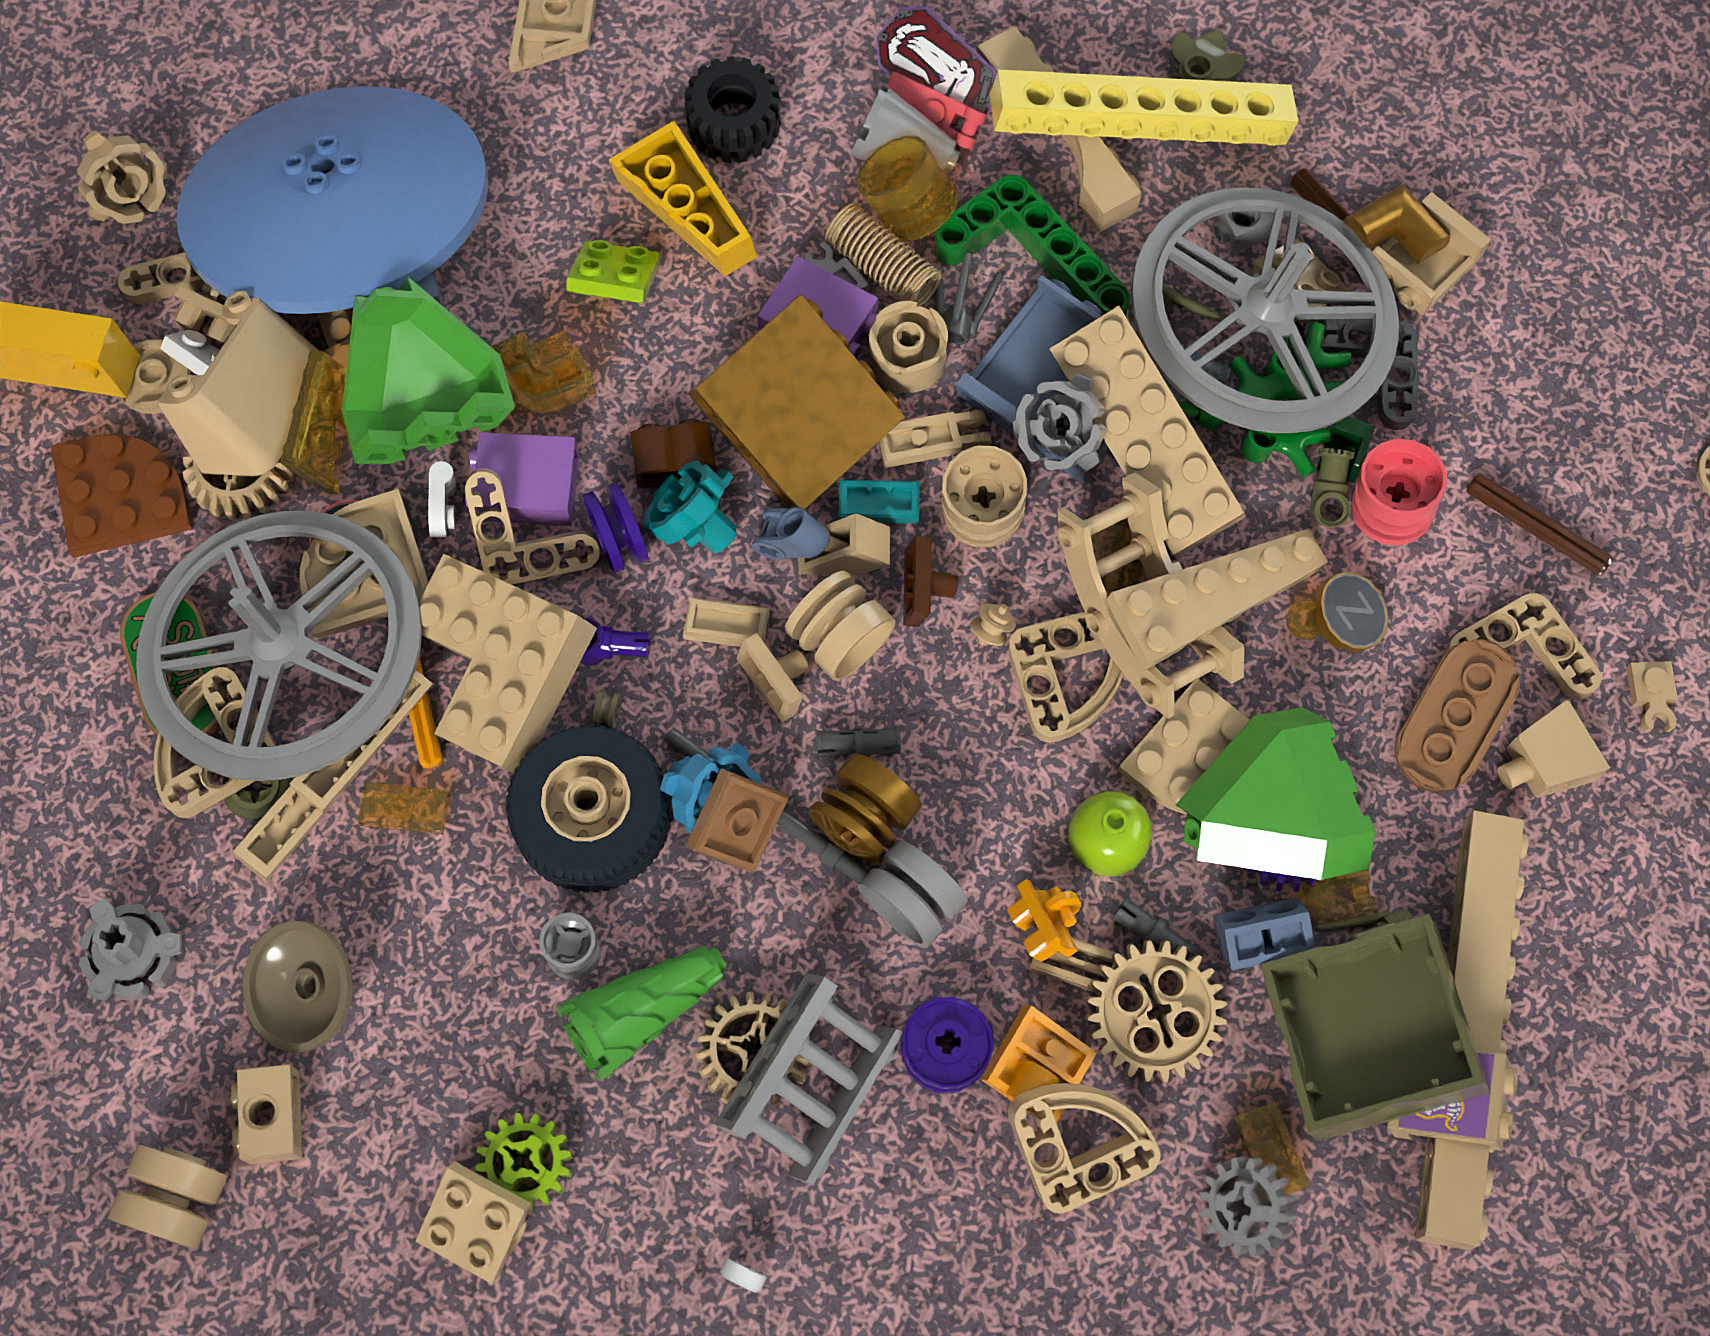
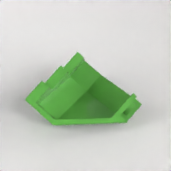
M408 277L399 290L383 287L375 289L369 297L355 296L342 402V414L355 464H393L405 460L406 451L423 445L426 446L428 451L454 443L459 441L457 433L478 426L481 432L494 429L514 410L515 406L501 355Z
M1303 707L1259 714L1252 717L1175 805L1187 812L1183 841L1198 850L1197 861L1318 880L1369 870L1375 828L1370 816H1362L1354 797L1359 790L1347 761H1340L1332 744L1336 734L1330 721Z

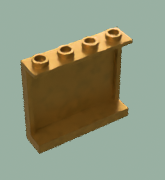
M799 295L687 394L786 508L797 506L804 510L900 423L905 416L899 410L901 405L897 398L888 390L883 391L874 381L875 374L870 366L863 360L857 361L848 350L849 343L838 330H831L823 321V312L813 300L805 299L802 295Z

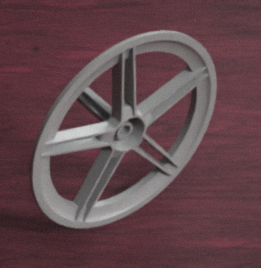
M1244 187L1221 189L1197 196L1172 210L1156 225L1142 246L1135 263L1132 277L1131 301L1134 321L1144 348L1160 373L1181 395L1197 407L1223 421L1243 428L1269 433H1299L1324 428L1343 420L1366 404L1380 388L1391 369L1399 339V318L1394 292L1384 269L1376 256L1371 253V249L1366 248L1349 226L1322 207L1305 199L1271 189ZM1239 211L1275 213L1261 276L1256 278L1249 276L1183 236L1198 224L1222 214ZM1286 216L1289 217L1282 261L1277 269H1274L1271 266L1282 217ZM1297 221L1323 234L1348 257L1364 282L1367 292L1293 290V287L1313 255L1307 252L1310 247L1308 244L1303 242L1300 247L1294 244ZM1168 259L1236 302L1239 306L1237 310L1186 350L1183 349L1169 324L1163 302V275ZM1221 276L1227 278L1228 280L1232 281V282L1235 283V284L1233 285L1232 283H1230V282L1227 281L1226 279L1222 278ZM1308 303L1371 306L1308 307ZM1373 319L1370 346L1361 366L1342 385L1327 392L1294 320ZM1234 322H1237L1242 327L1240 331L1194 362L1191 359L1193 354ZM1252 332H1262L1267 335L1301 400L1276 401L1254 397L1226 386L1205 372L1202 367ZM1284 338L1288 339L1313 393L1288 349Z
M301 510L280 511L252 517L219 531L195 547L176 565L159 587L146 612L138 640L136 670L141 698L148 716L157 731L178 753L192 763L225 777L252 781L282 780L317 771L344 758L363 745L390 718L407 691L415 672L421 647L422 625L419 610L420 604L411 578L395 553L375 534L345 518L327 513ZM300 536L331 542L352 553V555L288 609L283 610L277 608L248 545L265 539ZM237 549H241L265 600L264 603L246 586L233 553ZM226 556L237 587H234L229 592L233 599L228 604L248 628L165 646L171 620L187 591L206 570ZM352 571H354V572H353L344 582H342L331 594H329L317 607H315L310 613L307 612V610H308L311 606H313V605H314L318 600H320L325 594H327V593H328L331 589H333L338 583H340L345 577H347ZM372 573L377 578L384 593L389 622L385 654L377 673L307 637L308 633ZM234 645V650L165 661L167 658ZM316 652L372 680V683L368 687L318 665L309 659ZM253 660L233 744L218 740L202 732L183 715L171 694L166 673ZM298 665L363 694L360 700L345 715L322 731L289 744L262 747L282 676L287 668ZM262 678L268 679L249 746L246 747Z

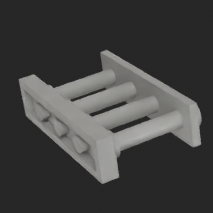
M806 973L716 1120L715 1125L726 1133L742 1139H746L749 1133H756L795 1160L788 1173L790 1177L813 1186L816 1179L822 1177L827 1171L832 1152L883 1066L888 1064L895 1056L897 1043L903 1033L896 1028L877 1025L873 1032L832 1003V995L838 987L835 983L825 976ZM824 1018L864 1047L851 1069L810 1041L809 1033L818 1019ZM800 1055L841 1084L828 1107L787 1079L786 1071L795 1057ZM777 1093L818 1122L806 1145H803L763 1117V1109L772 1095Z

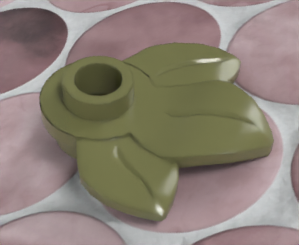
M1220 30L1207 33L1196 41L1187 34L1179 32L1171 48L1172 56L1179 64V79L1229 81L1241 72L1246 59L1245 56L1240 54L1226 53L1225 41ZM1197 71L1200 72L1202 75H1196L1192 72Z

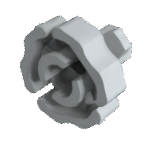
M1077 373L1070 382L1063 380L1040 383L1037 387L1038 394L1048 393L1053 390L1064 394H1057L1044 400L1038 408L1034 419H1032L1031 412L1040 395L1032 393L1022 397L1016 412V420L1013 421L1014 438H1018L1019 446L1028 460L1036 462L1046 458V455L1034 443V436H1037L1041 445L1050 452L1061 455L1071 453L1064 460L1054 458L1044 460V465L1048 470L1066 469L1079 465L1085 471H1089L1101 462L1097 450L1107 430L1104 424H1094V419L1102 417L1105 409L1095 394L1091 392L1093 379ZM1066 417H1068L1070 421V426L1064 425V419Z
M104 898L92 905L89 909L94 921L88 926L79 942L80 947L89 955H92L93 958L92 960L85 955L79 960V967L90 981L87 993L103 1002L112 994H115L122 1000L146 999L150 994V988L143 982L131 986H122L119 983L121 980L145 977L157 957H160V963L158 968L148 977V980L158 988L166 986L176 968L174 956L182 953V936L174 933L168 921L160 913L154 912L150 914L142 904L114 907ZM151 919L159 927L160 935L156 936L153 928L143 920Z

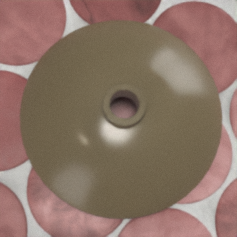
M308 921L284 922L266 931L252 948L243 976V997L246 1011L258 1034L277 1049L297 1053L320 1048L339 1032L349 1013L353 994L351 967L341 944L328 930Z

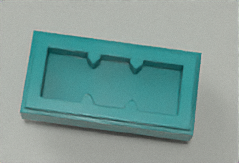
M839 480V520L856 513L879 523L919 524V481Z

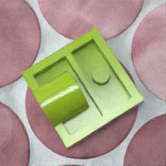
M585 240L567 276L566 291L644 303L659 269L661 252L649 251L642 246L623 247L611 245L604 240Z

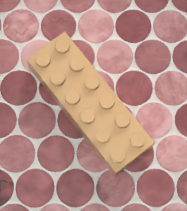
M1117 306L1049 348L1069 382L1077 373L1093 379L1091 392L1095 394L1105 409L1102 417L1094 419V424L1100 423L1106 427L1107 431L1103 439L1125 476L1135 472L1162 490L1164 517L1170 538L1164 541L1176 559L1246 518L1243 509L1120 306Z

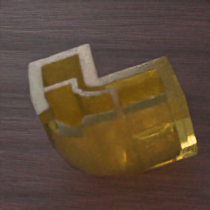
M564 330L532 345L525 332H521L491 346L501 355L512 397L524 409L545 414L563 410L596 395L594 379L578 348H573Z

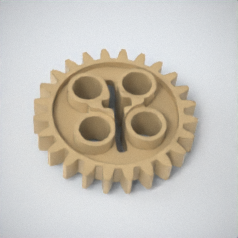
M1145 940L1143 951L1139 953L1133 944L1127 945L1128 958L1125 959L1120 954L1114 952L1111 954L1115 964L1113 969L1105 965L1099 966L1101 973L1106 977L1103 982L1097 980L1090 981V984L1099 993L1098 996L1085 998L1087 1003L1096 1006V1012L1086 1015L1085 1020L1098 1023V1028L1089 1033V1036L1093 1039L1103 1038L1105 1040L1097 1050L1099 1054L1103 1055L1111 1051L1114 1052L1110 1061L1112 1067L1116 1068L1124 1061L1127 1062L1125 1075L1132 1077L1138 1068H1141L1142 1080L1150 1082L1153 1072L1157 1071L1160 1081L1168 1082L1169 1070L1172 1069L1178 1077L1184 1078V1064L1188 1063L1194 1069L1199 1070L1201 1066L1196 1056L1201 1053L1212 1057L1214 1054L1206 1044L1209 1040L1222 1041V1037L1214 1032L1213 1029L1214 1025L1227 1024V1020L1216 1016V1010L1227 1006V1002L1215 1000L1213 994L1220 991L1223 986L1218 983H1208L1207 980L1214 972L1213 968L1208 967L1200 971L1197 969L1202 959L1200 955H1194L1185 960L1187 951L1185 946L1179 945L1174 953L1171 954L1170 942L1162 941L1158 952H1155L1152 941ZM1170 970L1177 977V987L1172 993L1165 995L1159 989L1158 980L1163 972ZM1142 974H1145L1148 979V986L1153 1001L1164 1005L1165 1010L1159 1013V1017L1171 1038V1047L1167 1048L1165 1046L1159 1021L1155 1018L1147 1017V1012L1152 1009V1003L1144 987L1141 985L1139 978ZM1131 986L1137 992L1138 1000L1132 1009L1125 1011L1118 1003V995L1124 987ZM1187 1011L1193 1018V1027L1189 1033L1179 1035L1175 1030L1174 1021L1178 1014ZM1148 1027L1153 1033V1044L1147 1050L1139 1051L1134 1044V1036L1139 1029Z

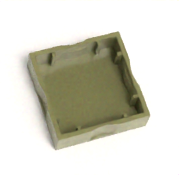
M1430 913L1369 931L1363 936L1344 944L1319 946L1260 964L1276 1022L1283 1032L1288 1045L1291 1075L1307 1131L1317 1141L1490 1094L1437 926Z

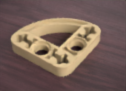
M1085 611L1022 627L1016 630L1009 640L1008 656L1031 729L1038 739L1047 743L1069 738L1096 721L1114 699L1124 675L1109 655L1107 673L1099 689L1082 707L1071 714L1068 713L1052 662L1105 648L1099 637L1092 632L1089 634V641L1085 642L1084 629L1081 624L1085 623V630H1090L1086 623ZM1065 628L1072 630L1077 637V642L1070 647L1060 646L1054 639V634L1058 630ZM1043 633L1047 634L1049 652L1045 651V644L1035 646L1032 655L1029 656L1026 655L1024 650L1017 651L1021 640L1027 639L1029 645H1034L1042 642ZM1037 675L1043 676L1048 680L1050 689L1044 694L1032 693L1027 687L1029 678ZM1052 699H1055L1056 702H1050L1049 704L1050 715L1052 719H1060L1055 731H1050L1048 725H1040L1045 717L1042 705Z
M218 667L210 670L193 682L178 697L175 703L190 722L208 703L228 742L233 744L236 731L231 729L230 724L233 716L241 712L246 687L233 670L226 667ZM225 681L228 684L227 690L235 701L227 703L218 692V684ZM256 706L246 742V747L249 746L253 729L256 723V719L259 713ZM267 728L262 747L277 746ZM158 733L154 750L155 783L162 803L175 816L180 818L195 816L255 782L252 780L230 778L225 784L216 786L211 783L213 772L198 765L177 775L178 752ZM199 779L201 783L205 786V788L209 790L205 794L200 790L201 787L196 783V781ZM183 789L189 793L187 795L188 802L184 805L178 802L180 799L178 793Z
M1050 1084L1022 1092L1014 1097L1009 1104L1008 1118L1036 1192L1047 1209L1054 1213L1062 1214L1121 1188L1150 1174L1159 1164L1160 1150L1148 1127L1129 1106L1106 1091L1082 1084ZM1029 1107H1033L1036 1110L1034 1112V1119L1041 1130L1033 1132L1032 1127L1024 1119L1027 1117L1026 1109ZM1076 1108L1098 1112L1119 1123L1128 1133L1070 1159L1052 1110ZM1044 1143L1055 1145V1152L1051 1159L1042 1163L1034 1161V1153L1038 1146ZM1141 1146L1143 1148L1141 1151L1142 1158L1135 1161L1133 1159L1135 1156L1134 1149ZM1117 1155L1121 1159L1119 1160L1120 1164L1123 1166L1121 1170L1116 1161L1113 1159V1157ZM1099 1162L1107 1163L1109 1170L1105 1178L1096 1182L1088 1179L1089 1170L1093 1165ZM1076 1174L1081 1183L1084 1185L1080 1189L1077 1187V1181L1073 1177ZM1062 1183L1064 1186L1062 1188L1063 1195L1056 1198L1053 1195L1055 1193L1054 1186Z

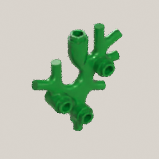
M1317 322L1311 323L1305 346L1316 369L1350 367L1352 363L1350 352H1324L1322 350V340L1325 326ZM1284 338V341H1285V343H1286L1288 349L1290 350V352H1291V354H1292V356H1293V358H1294L1296 364L1298 365V367H1299V369H1300V371H1301V373H1302L1304 379L1306 380V382H1307V384H1308V386H1309L1311 392L1313 393V391H1312V389H1311V387H1310V385H1309V383H1308V381H1307V378H1306V376H1305V374H1304V372H1303V370H1302V368H1301V366H1300V364H1299V362H1298V360H1297V358H1296V355H1295V353H1294L1292 347L1289 345L1288 339H1287V338ZM1275 350L1265 365V377L1253 372L1243 356H1239L1229 363V366L1240 382V387L1237 391L1254 397L1276 401L1279 399L1301 400ZM1345 381L1324 382L1323 384L1327 392L1342 385ZM1190 401L1178 402L1187 418L1195 417V420L1206 429H1218L1226 422L1207 413ZM1328 427L1299 433H1269L1248 429V433L1243 438L1240 448L1243 456L1253 463L1266 461L1273 451L1280 452L1292 461L1301 477L1306 478L1314 473L1316 468L1305 453V447L1311 444L1329 443L1331 433Z

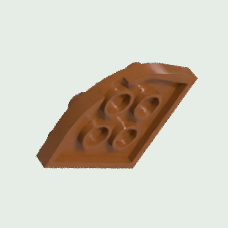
M101 434L51 445L68 552L73 558L193 530L187 496L181 477L169 459L153 445L141 439L120 434Z

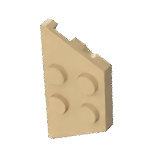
M519 0L509 57L510 72H518L589 49L597 0Z

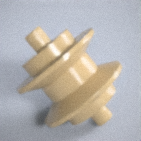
M982 604L980 606V617L973 618L970 623L972 631L979 639V644L983 646L985 644L1002 646L1007 642L1005 632H1012L1016 627L1015 620L1007 610V605Z

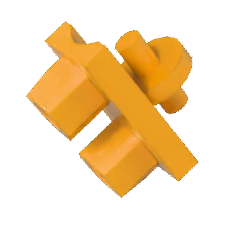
M1026 878L1017 885L1022 897L1010 906L1007 911L1012 921L1023 931H1026L1036 923L1038 929L1025 938L1023 942L1028 953L1040 962L1057 952L1069 958L1078 951L1067 927H1071L1077 922L1074 915L1081 907L1079 897L1072 891L1062 892L1059 887H1053L1048 892L1045 890H1035L1031 881Z

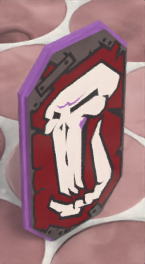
M900 7L876 36L879 67L890 77L893 71L898 72L987 114L991 110L990 92L996 77V70L928 7ZM958 115L952 128L961 129L966 118Z

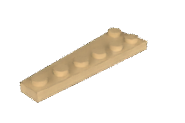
M1305 529L1114 591L1107 597L1106 602L1142 671L1182 650L1186 645L1198 638L1205 637L1224 623L1233 621L1252 607L1259 606L1271 599L1275 594L1283 592L1321 570L1328 561L1311 530Z

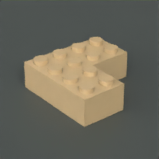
M443 554L419 601L422 637L470 659L471 662L434 734L514 773L516 766L520 765L519 761L521 758L526 756L525 753L528 750H532L536 743H540L597 628L577 614Z

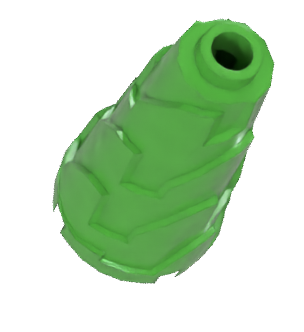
M701 945L672 959L670 957L646 969L621 976L596 989L567 998L556 1006L559 1018L567 1014L571 1019L563 1027L588 1069L592 1071L601 1066L597 1069L595 1078L602 1081L613 1075L616 1069L636 1054L638 1050L654 1040L669 1023L698 1003L701 996L723 980L721 972L727 969L726 964L715 947L708 950L705 946Z

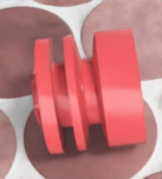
M1394 439L1383 442L1372 449L1361 466L1358 481L1351 498V513L1356 526L1367 537L1382 544L1403 545L1419 539L1431 526L1447 488V472L1441 458L1430 447L1415 440ZM1392 499H1395V500H1397V501H1399V502H1398V503H1395V502L1392 501Z

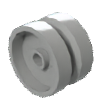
M897 840L883 856L886 870L872 868L858 883V890L871 908L897 932L917 946L928 949L942 932L939 918L953 920L967 905L968 900L955 880L933 859L914 845L904 840Z

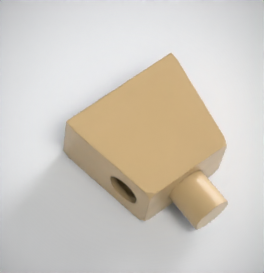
M1567 700L1520 733L1507 746V751L1513 760L1499 766L1497 772L1501 782L1507 789H1512L1526 782L1534 796L1539 798L1592 783L1610 769V766L1573 706Z

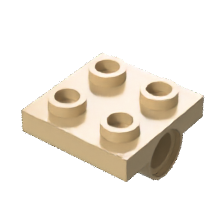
M454 1161L446 1168L415 1242L493 1284L499 1278L508 1256L513 1252L527 1226L525 1217L531 1203Z

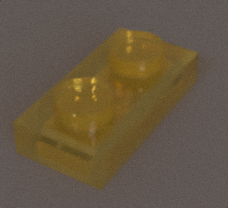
M1277 1102L1233 1118L1248 1158L1261 1157L1262 1168L1275 1164L1278 1168L1274 1177L1277 1180L1289 1179V1184L1284 1188L1286 1195L1310 1187Z

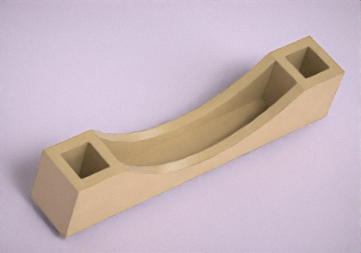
M1016 26L977 46V53L996 70V74L998 70L1054 72L1049 64H1044L1036 54L1032 41L1027 36L1023 37ZM1062 135L1072 151L1078 168L1080 183L1078 205L1099 233L1136 213L1142 194L1141 186L1138 180L1133 175H1128L1120 165L1116 151L1110 146L1107 147L1099 136Z

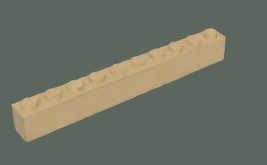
M1473 810L1463 821L1447 960L1476 1050L1506 1054L1507 1043L1505 1040H1501L1502 1026L1507 1024L1511 1012V999L1506 998L1507 982H1511L1516 966L1515 957L1510 956L1511 941L1516 940L1520 928V917L1514 915L1516 900H1519L1523 893L1524 875L1519 874L1520 859L1523 860L1526 856L1529 838L1528 835L1523 834L1524 820ZM1427 1137L1415 1240L1467 1251L1479 1247V1242L1485 1240L1488 1231V1216L1483 1214L1484 1196L1488 1197L1490 1195L1493 1184L1492 1170H1487L1489 1152H1494L1490 1145Z

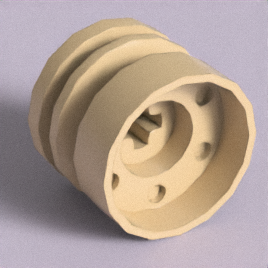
M975 446L963 450L949 462L943 475L942 516L947 529L959 541L973 547H993L1006 542L1018 531L1024 518L1027 497V477L1021 463L1010 452L995 446ZM984 498L989 507L982 508L978 499Z
M844 570L832 574L812 589L796 606L785 625L786 633L792 639H799V646L803 650L810 651L818 648L815 654V662L835 681L848 677L868 661L891 635L896 621L877 601L871 600L863 603L866 597V590L861 585H855V579Z

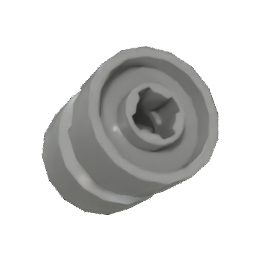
M561 913L552 917L543 926L540 933L539 946L550 969L558 976L567 980H579L590 975L597 968L601 958V946L591 923L583 916L575 913Z

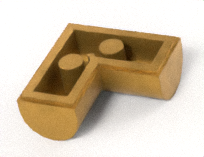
M1403 184L1342 221L1353 230L1366 248L1371 250L1394 237L1417 264L1447 247L1451 239Z

